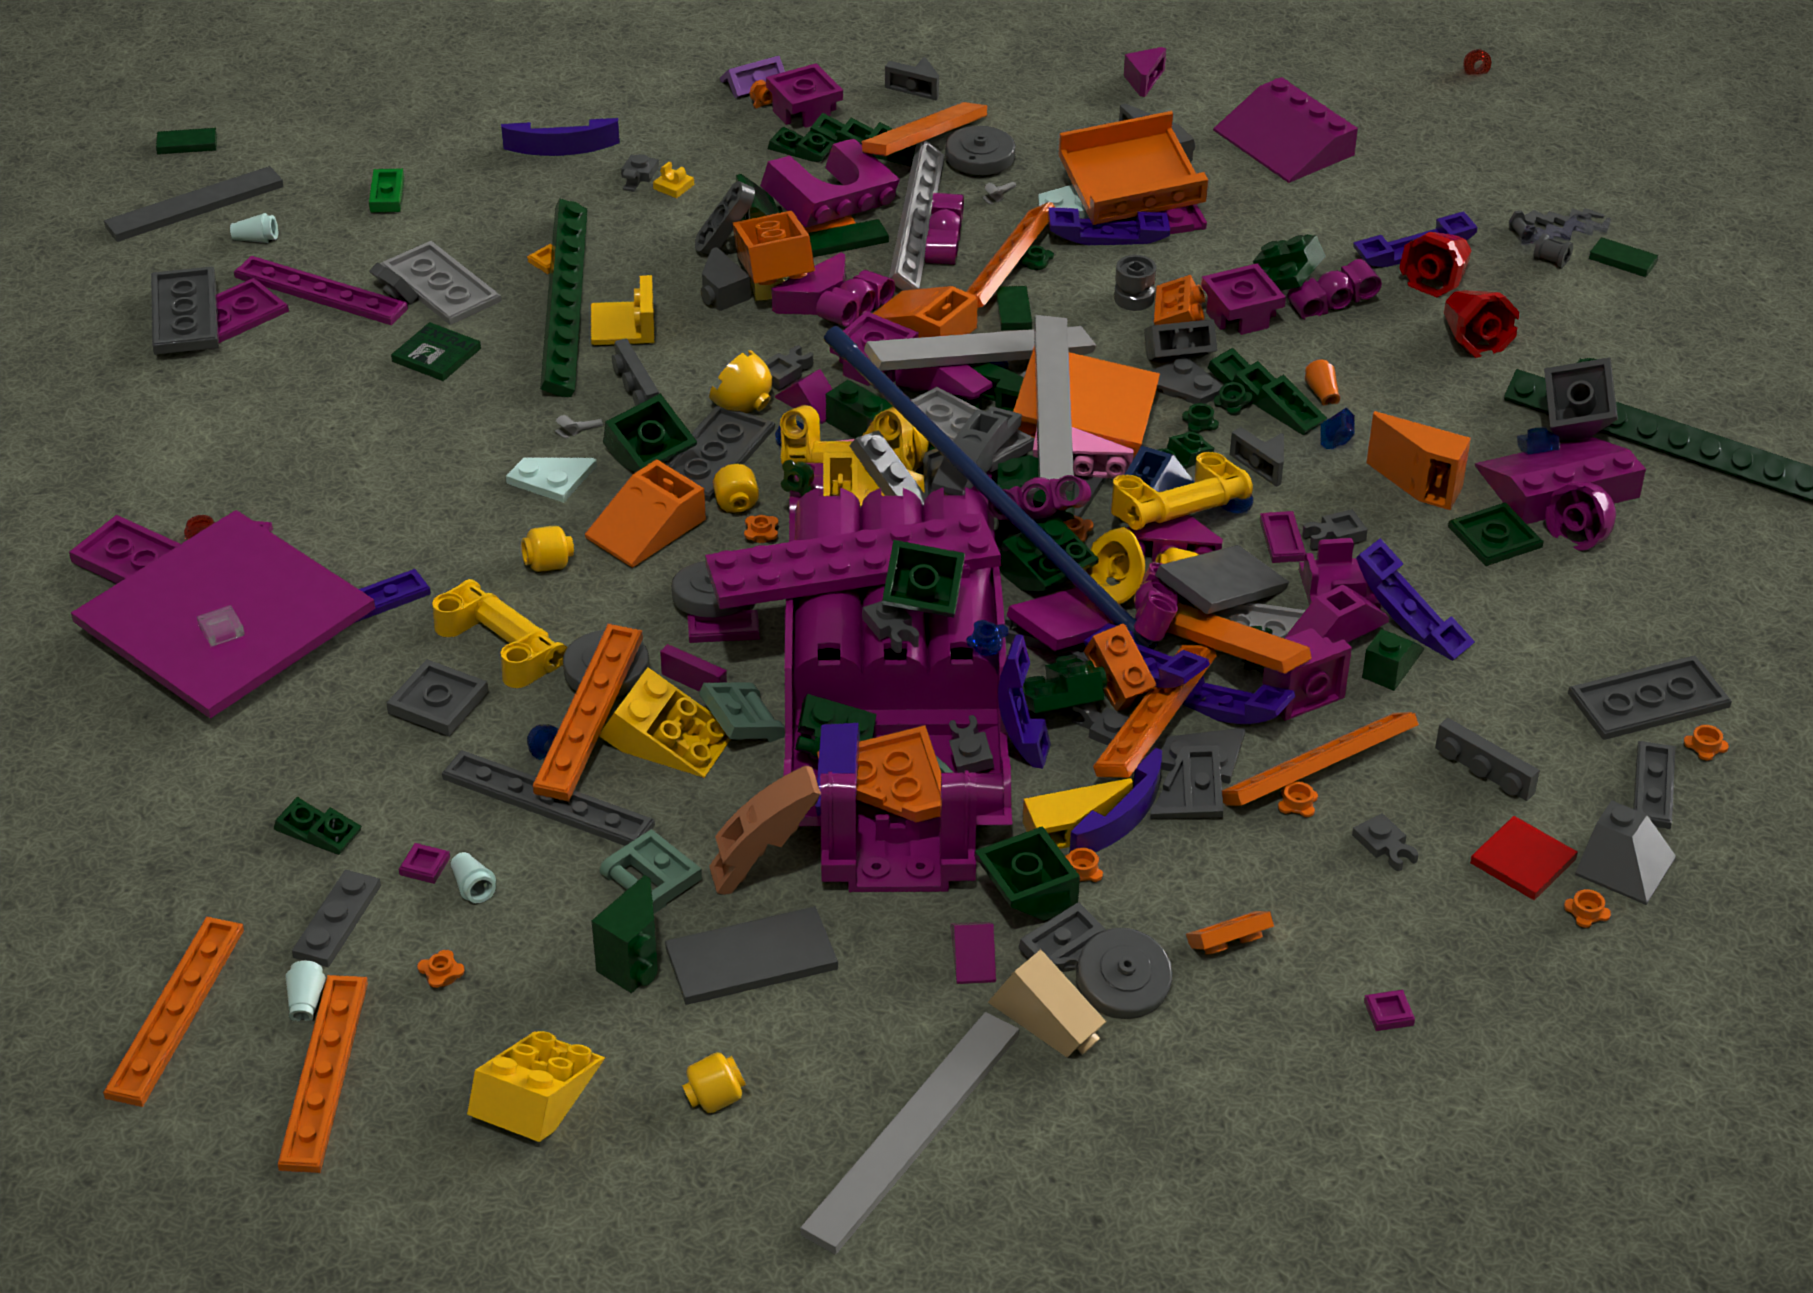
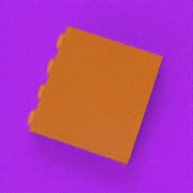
M1172 111L1060 133L1059 158L1092 225L1136 217L1138 211L1160 212L1206 202L1208 178L1205 172L1196 173L1172 129Z
M1035 346L1013 411L1022 414L1021 426L1018 430L1035 438L1037 428ZM1069 352L1072 427L1131 448L1135 458L1143 442L1160 373Z

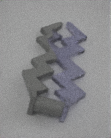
M1572 208L1569 216H1563L1551 211L1544 215L1536 210L1524 215L1520 210L1514 211L1510 218L1509 230L1516 231L1519 234L1523 246L1533 244L1535 240L1538 241L1543 233L1548 234L1550 239L1557 236L1570 241L1572 231L1574 230L1591 236L1593 229L1607 233L1611 218H1606L1603 224L1591 221V217L1604 218L1605 215L1584 208L1583 212ZM1535 221L1547 225L1546 230L1539 227L1536 228L1534 226ZM1555 221L1561 225H1564V227L1561 228L1553 225V222Z

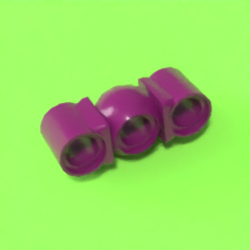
M933 193L925 247V263L956 265L955 259L958 253V242L960 240L961 222L963 219L964 195Z
M1357 259L1350 262L1347 266H1341V271H1328L1322 274L1318 281L1310 278L1301 287L1289 289L1287 298L1298 314L1306 320L1305 317L1328 314V309H1342L1350 303L1351 299L1356 303L1361 299L1374 297L1380 291L1382 281L1366 261Z
M863 270L859 275L854 276L853 279L842 283L839 288H833L832 292L825 291L817 302V315L847 327L866 311L871 312L873 308L877 309L880 304L884 305L891 300L895 292V282L891 278Z
M1065 475L1059 479L1052 478L1050 480L1045 477H1035L1025 482L1022 487L1015 486L1009 490L1002 489L1033 520L1048 519L1057 510L1065 511L1068 508H1081L1089 502L1091 497L1089 484L1085 480L1073 475ZM1077 483L1079 495L1076 499L1069 501L1066 497V489L1070 484ZM1043 490L1046 494V501L1041 507L1036 508L1033 504V496L1037 491ZM988 500V510L990 514L994 518L1010 522Z
M1159 562L1150 563L1134 597V606L1137 612L1135 615L1137 621L1134 628L1140 635L1152 641H1161L1178 610L1179 604L1177 592L1155 576L1159 565H1162Z

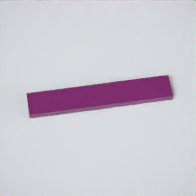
M250 256L234 271V276L237 279L248 281L255 278L267 288L388 325H393L408 310L407 302L254 256Z

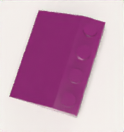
M1280 77L1260 85L1216 125L1213 131L1290 183L1354 156L1358 128L1309 96L1306 92L1291 84L1288 80Z
M1594 437L1486 460L1474 465L1502 502H1506L1526 524L1546 520L1545 510L1546 506L1550 505L1551 495L1554 491L1570 483L1590 482L1596 484L1611 496L1614 504L1640 498L1646 468L1629 449Z

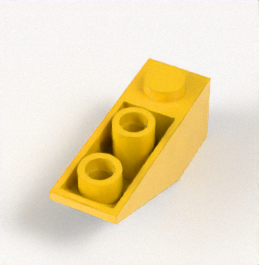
M1131 778L1025 798L1023 800V825L1026 832L1043 826L1059 849L1070 847L1071 831L1092 810L1106 816L1132 790L1133 781Z

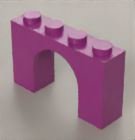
M850 139L833 144L825 169L843 185L829 184L815 178L791 156L768 161L760 184L787 211L792 210L800 223L807 228L882 205H888L896 196V189L900 179L875 156L862 152V145L857 140Z

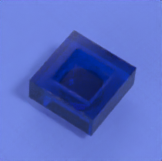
M1344 408L1321 423V445L1325 449H1334L1339 445H1344L1355 435V415L1348 408Z
M1532 428L1527 430V434L1517 436L1518 446L1526 454L1560 449L1559 436L1547 431V428Z

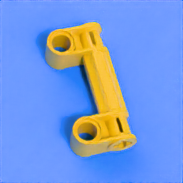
M803 405L784 413L780 419L782 465L787 460H792L794 463H823V452H853L850 448V444L853 441H820L819 414L811 406ZM891 407L876 415L873 428L874 431H880L906 469L912 471L915 465L913 426L894 407ZM797 415L800 416L804 422L803 429L799 428L796 423ZM889 416L894 417L897 421V430H893L888 422Z
M1204 452L1196 457L1194 483L1174 489L1157 492L1137 476L1119 475L1113 479L1111 513L1127 523L1132 529L1138 530L1142 529L1147 523L1154 521L1163 523L1171 519L1226 505L1231 499L1239 498L1243 500L1250 498L1253 492V484L1249 474L1227 460L1224 455L1215 452Z
M465 580L457 587L434 598L432 602L434 629L438 635L442 637H455L480 622L510 643L501 650L502 680L505 685L511 688L528 686L545 674L551 673L563 665V655L567 646L561 642L555 643L552 641L545 630L533 624L493 593H486L481 590L480 584L475 580Z

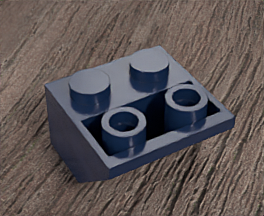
M1141 446L1124 474L1141 478L1143 482L1157 492L1194 483V480L1173 454Z

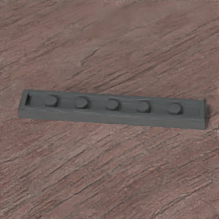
M271 166L106 219L104 220L105 228L119 242L284 187L283 180Z
M463 750L458 753L442 772V778L445 781L624 846L655 827V819L577 791L573 792L570 801L536 795L532 787L536 779L535 776Z

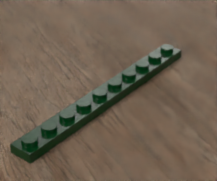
M559 198L555 206L540 389L561 397H572L576 382L587 208L582 207L577 202Z
M1516 369L1505 392L1504 400L1549 415L1545 378ZM1616 402L1618 420L1599 431L1813 503V466Z

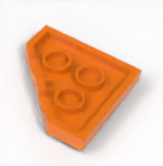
M925 725L859 742L856 800L914 822L940 817L941 770Z

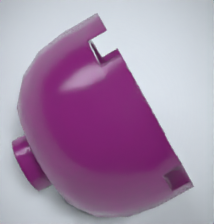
M1590 482L1570 483L1554 491L1551 495L1550 505L1546 506L1545 518L1547 528L1553 537L1558 538L1561 535L1568 539L1567 529L1572 531L1584 529L1587 536L1586 540L1582 542L1570 540L1577 544L1573 548L1583 551L1603 542L1612 532L1616 519L1615 504L1611 496L1600 486Z

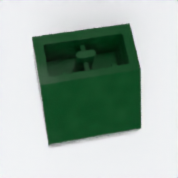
M1056 514L1037 523L1084 570L1098 564L1099 558ZM1021 532L1002 542L1000 572L1021 591H1046L1068 579Z

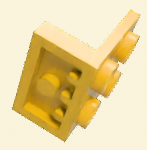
M652 275L640 276V288H634V302L591 304L592 345L615 344V341L626 338L630 344L655 343Z

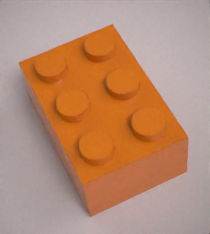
M792 210L732 223L738 258L754 284L770 285L777 282V279L784 277L799 279L807 276L808 272L815 271L810 236Z

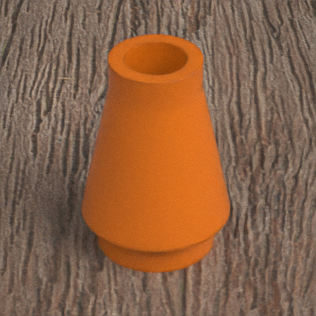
M1323 359L1311 362L1305 369V382L1321 400L1323 406L1328 405V402L1338 404L1341 398L1338 393L1334 366Z

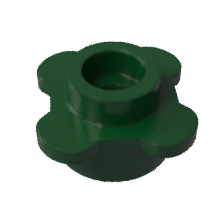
M1030 246L1019 262L1028 269L1042 270L1048 266V260L1054 258V253L1050 250H1045L1041 246Z
M1229 382L1220 388L1219 395L1214 398V403L1218 407L1222 406L1227 409L1229 414L1235 415L1241 411L1245 404L1252 402L1253 395L1251 392H1245L1242 384Z
M1193 404L1189 407L1188 411L1182 414V419L1187 421L1188 430L1197 433L1204 429L1215 430L1219 426V422L1214 419V409L1207 404Z
M792 460L785 461L782 465L784 479L780 483L782 489L786 492L791 490L799 492L801 496L812 491L810 486L814 481L812 467L805 462L794 463Z

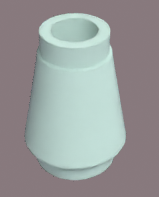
M266 213L238 221L237 223H231L230 233L233 241L268 243L269 240L277 239L278 225L273 215L268 216Z
M462 852L453 857L451 868L461 896L473 903H482L490 899L496 889L494 873L474 859L469 853Z
M307 960L297 961L291 965L290 970L286 973L289 1018L292 1021H300L301 1019L305 1021L313 1020L326 981V977L322 973V967L316 962Z

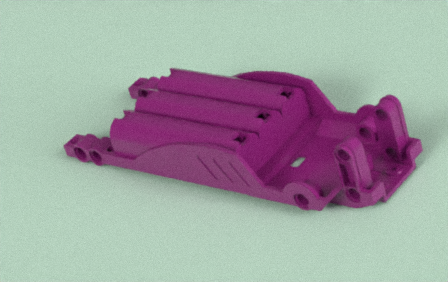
M807 463L814 471V481L810 485L812 491L805 493L803 496L799 492L790 491L789 542L792 540H807L826 535H840L859 532L865 529L873 530L893 527L898 524L906 525L926 522L932 519L940 520L960 517L965 514L983 513L995 540L994 517L988 510V499L974 486L971 489L965 487V495L944 496V487L930 493L925 499L923 506L921 499L910 490L903 488V496H882L881 488L870 492L864 498L862 506H860L859 499L852 492L840 488V496H823V463ZM987 471L986 474L992 479L991 472ZM999 566L970 571L969 578H961L954 618L905 609L912 617V627L916 628L919 632L918 647L914 648L909 641H902V648L906 649V660H884V649L891 648V639L887 637L879 640L862 619V607L882 601L885 584L786 599L784 666L785 758L783 777L804 766L812 767L816 780L818 777L819 760L809 758L808 753L795 750L799 736L811 739L810 735L797 732L802 702L807 694L876 713L873 738L925 725L935 755L954 772L941 773L940 817L920 822L908 820L856 800V773H832V771L821 773V816H817L814 805L798 826L821 827V882H848L849 892H948L949 881H976V858L974 856L976 826L1012 825L1010 757L1008 756L1007 731L1002 721L998 701V685L1006 661L1004 607ZM958 647L972 648V659L951 660L950 649ZM818 649H840V660H818ZM974 715L977 719L979 733L985 731L995 768L979 772L964 771L957 773L949 740H953L949 724L951 720H955L958 728H966L970 725L969 716Z

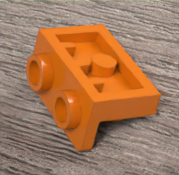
M1191 275L1156 286L1155 325L1201 321L1205 319L1202 309V303L1205 302V294L1201 285H1196Z
M1125 624L1115 626L1091 638L1084 653L1087 659L1093 662L1095 668L1101 666L1104 668L1107 677V687L1103 689L1117 712L1130 707L1136 696L1154 689L1156 682Z

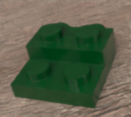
M1307 234L1295 236L1288 241L1280 240L1266 243L1261 247V252L1253 260V263H1258L1280 291L1301 287L1326 255L1317 235Z
M1068 655L1056 658V663L1045 665L1047 679L1044 676L1025 678L1022 687L1028 709L1034 713L1104 700L1103 688L1107 687V677L1102 666L1095 668L1091 660L1082 661L1077 659L1075 655Z

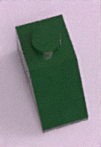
M1381 629L1366 649L1362 678L1395 691L1424 651V647L1414 641Z

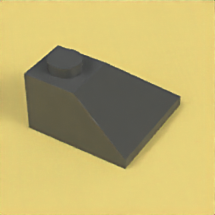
M1610 357L1544 368L1550 428L1556 441L1590 438L1618 420Z
M1611 800L1595 825L1575 875L1647 905L1676 859V855L1646 814Z

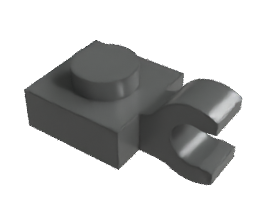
M642 154L630 155L621 168L622 178H627L623 190L635 192L641 181L650 182L659 167V159L649 158Z
M1089 702L1073 706V710L1077 714L1072 718L1071 722L1089 729L1088 738L1109 745L1129 717L1107 707L1101 714L1097 711L1094 704Z

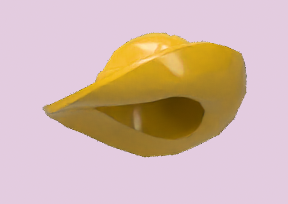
M1122 527L1104 533L1093 542L1090 550L1099 558L1098 564L1085 570L1118 604L1124 603L1136 593L1145 575L1146 566L1144 555L1136 536L1127 528ZM1107 577H1113L1120 581V583L1111 586L1106 580Z

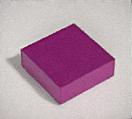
M414 843L399 867V875L435 884L450 859V851Z
M1403 990L1365 995L1364 1003L1375 1031L1414 1026L1415 1017Z

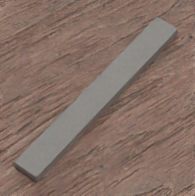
M926 140L916 144L889 274V278L893 279L895 285L902 291L919 289L932 198L933 193H938L944 162V154Z
M1035 315L1034 346L1038 477H1045L1049 480L1052 478L1059 479L1065 475L1074 476L1067 318ZM1074 483L1070 484L1066 491H1072Z
M1082 326L1068 327V351L1070 353L1086 355L1094 352L1096 344ZM1034 329L867 341L864 352L881 371L1030 359L1034 348Z
M984 1012L800 1227L801 1236L836 1255L1019 1037V1028Z

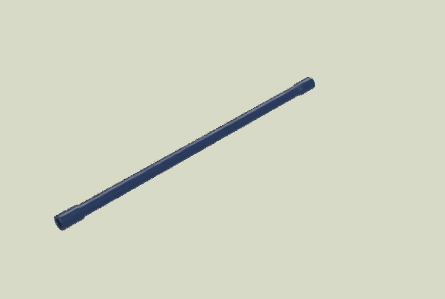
M834 326L826 332L824 341L843 360L849 362L1116 626L1125 624L1128 630L1133 631L1136 644L1155 649L1159 641H1152L1140 635L1134 628L1137 620L1118 604L865 356L848 335L838 326Z

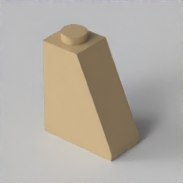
M1039 950L1016 969L988 1001L990 1005L1067 1058L1077 1049L1083 1055L1100 1040L1096 1032L1106 1023L1105 1019L1042 950Z

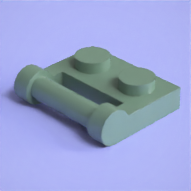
M750 682L703 683L699 695L729 739L766 738L768 742H773L785 737V726L781 721L774 719L760 699V691L755 684Z
M652 829L607 857L600 866L601 875L609 881L614 879L626 890L638 881L636 877L624 869L630 864L643 875L651 878V881L658 886L652 890L654 914L664 908L667 902L702 880V869Z

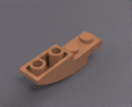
M801 767L767 786L744 804L717 833L715 838L719 853L709 865L717 893L723 895L733 893L739 883L744 881L748 871L758 857L764 854L768 844L782 847L790 835L797 830L801 820L810 808L817 803L821 795L812 767Z

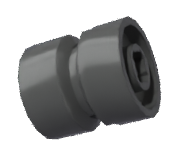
M1128 255L1117 261L1114 300L1119 307L1131 311H1140L1149 308L1153 304L1157 266L1152 259L1142 255Z

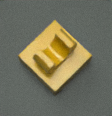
M671 162L661 167V176L653 181L654 190L678 198L695 185L694 177L687 175L684 167L681 166L674 170L672 169Z

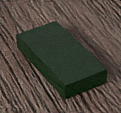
M216 127L157 132V155L216 151Z
M1601 237L1590 251L1589 259L1646 278L1656 265L1659 255Z
M1027 286L998 287L996 299L1001 331L1032 330V316Z

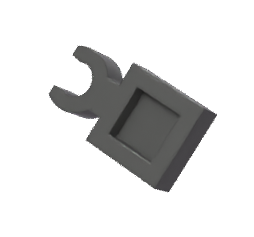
M376 263L370 269V274L379 279L378 282L384 286L383 290L391 298L397 300L402 298L411 305L419 296L401 276L387 267Z
M797 345L790 349L787 356L777 353L764 361L772 375V386L780 390L801 377L802 370L808 369L813 365V353L809 352L802 356V347Z
M1351 509L1322 516L1321 523L1309 522L1304 524L1302 536L1303 538L1311 537L1310 548L1318 549L1319 541L1324 539L1352 538L1353 543L1364 541L1367 539L1368 529L1354 510Z
M882 601L862 607V619L879 640L889 637L891 639L890 646L896 653L902 652V641H909L914 648L918 647L919 632L916 628L912 627V617L904 608L883 605Z
M974 715L969 716L970 725L966 728H958L955 720H951L949 725L953 740H949L957 773L964 771L979 772L995 768L985 731L979 733L976 717Z
M1383 813L1353 827L1352 836L1374 857L1377 858L1383 854L1388 856V863L1394 870L1401 871L1403 868V861L1398 857H1406L1413 864L1417 863L1419 855L1417 850L1405 844L1406 835Z

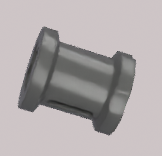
M1543 233L1536 243L1533 254L1534 259L1540 260L1542 258L1556 263L1559 268H1563L1571 258L1573 243L1569 241L1562 243L1550 239L1548 234Z

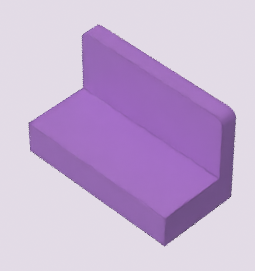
M775 56L728 69L720 77V81L722 83L728 81L734 97L738 98L749 95L750 88L756 81L764 80L766 82V77L783 73L785 70L780 56Z

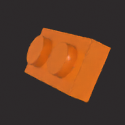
M1254 911L1187 933L1186 937L1192 949H1204L1205 954H1213L1228 949L1227 942L1238 938L1240 943L1262 938L1261 931L1274 927L1270 911Z

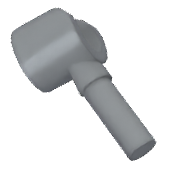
M1010 182L998 187L993 183H987L985 190L996 202H1001L1003 193L1015 188L1016 183ZM987 196L983 197L989 205L994 204Z
M561 415L556 419V422L573 436L577 435L579 431L603 426L602 419L574 422L566 415ZM560 429L555 430L561 437L570 438Z

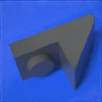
M923 57L916 67L889 61L885 65V88L937 100L939 98V75L926 57Z
M1242 427L1233 431L1231 435L1230 456L1274 486L1281 485L1284 464V434L1281 433L1263 442Z

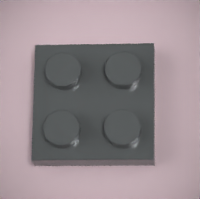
M426 659L388 700V714L450 736L489 692L488 682Z

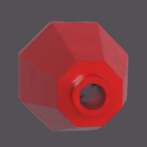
M1428 232L1405 244L1399 269L1403 276L1407 275L1409 287L1437 298L1459 286L1469 263L1472 250L1464 238L1452 234ZM1423 278H1435L1444 282L1442 288L1437 290L1420 282Z
M1456 291L1445 301L1444 315L1455 339L1475 358L1482 357L1480 353L1492 350L1493 353L1502 352L1517 336L1518 328L1514 324L1515 318L1519 320L1520 312L1500 292ZM1481 338H1484L1490 345H1477Z

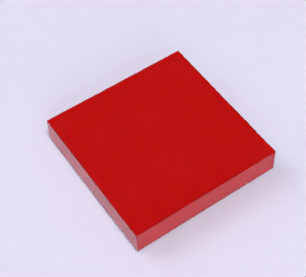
M1513 816L1471 856L1470 864L1535 900L1576 860L1578 852L1518 817Z

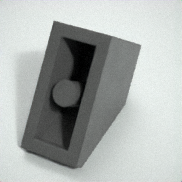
M719 248L711 249L702 272L703 287L701 288V296L703 301L707 305L712 304L717 310L722 311L750 300V276Z

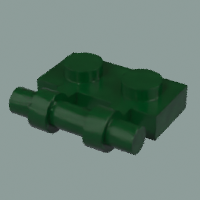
M807 694L802 702L797 732L810 735L811 739L799 736L795 750L808 753L809 758L818 760L817 752L820 749L821 725L858 723L860 729L859 742L872 739L876 713Z

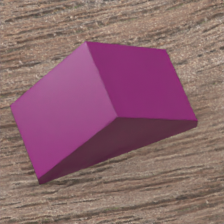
M1159 47L1125 54L1123 76L1139 96L1145 97L1164 72L1166 48Z
M818 369L775 395V398L792 408L803 405L813 407L819 414L820 424H824L826 422V393L831 391L832 387L821 369Z
M991 922L950 923L956 983L996 982L994 924Z

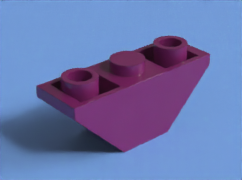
M841 252L815 265V271L808 272L807 276L803 278H790L771 288L772 311L776 314L817 315L816 307L820 296L825 291L832 292L833 288H839L845 282V254Z
M1190 515L1171 519L1163 523L1155 521L1147 523L1142 529L1134 530L1130 526L1127 527L1136 536L1144 558L1146 544L1153 541L1152 562L1156 561L1158 554H1164L1170 547L1187 550V545L1190 544L1194 547V552L1199 555L1222 549L1223 539Z
M1340 585L1317 596L1285 638L1312 628L1322 638L1328 637L1332 643L1343 639L1346 642H1350L1388 623L1389 617L1364 596L1345 585Z

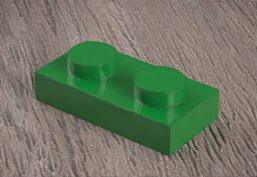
M403 168L373 169L369 198L370 212H400L404 185Z

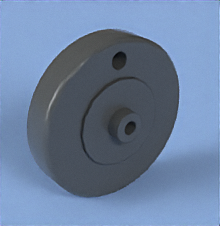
M970 126L955 131L947 138L945 156L948 163L961 172L973 175H989L1005 170L1014 162L1016 145L1014 139L1003 130L989 126Z
M706 561L686 566L672 579L673 602L679 609L688 614L706 618L725 617L736 614L749 606L719 609L706 568Z
M605 630L585 634L574 640L565 650L563 655L564 677L569 686L577 691ZM643 642L639 646L617 697L628 694L647 667L650 668L649 653Z
M1111 928L1094 935L1084 945L1076 966V980L1081 994L1099 1012L1109 1017L1120 1019L1142 1017L1156 1010L1167 997L1173 976L1170 959L1163 947L1149 935L1130 928Z

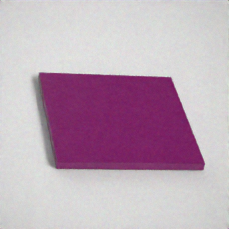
M235 510L72 611L71 616L75 624L211 719L375 609V602L373 598L238 510Z

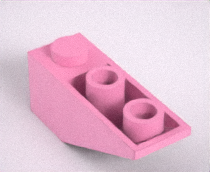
M1072 427L1074 475L1115 478L1126 473L1134 459L1133 449ZM1037 428L1033 446V456L1038 458Z

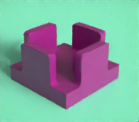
M817 63L766 77V88L772 93L773 112L785 125L791 124V114L802 112L803 126L805 128L811 127L822 113L831 117V112L836 110V102L843 100V89Z
M1258 263L1202 276L1201 287L1208 297L1206 313L1211 319H1214V323L1220 330L1226 328V319L1228 321L1239 319L1238 332L1241 335L1268 329L1270 318L1276 316V309L1285 307V295Z
M867 311L843 330L857 344L859 350L865 356L867 355L864 352L867 341L918 338L919 332ZM830 347V353L839 356V355ZM839 356V362L843 364V376L866 386L871 385L849 362ZM895 370L882 371L883 373L886 372V376L892 382L896 381Z
M1352 538L1320 540L1318 543L1317 559H1314L1313 553H1305L1304 562H1299L1298 570L1309 605L1317 596L1340 585H1345L1367 598L1381 610V604L1367 584L1357 559L1352 558L1354 548Z
M1310 628L1284 639L1310 647L1312 659L1285 674L1264 667L1263 684L1295 692V698L1279 714L1286 721L1345 698L1352 647L1344 639L1332 643L1328 637L1322 638L1314 629Z

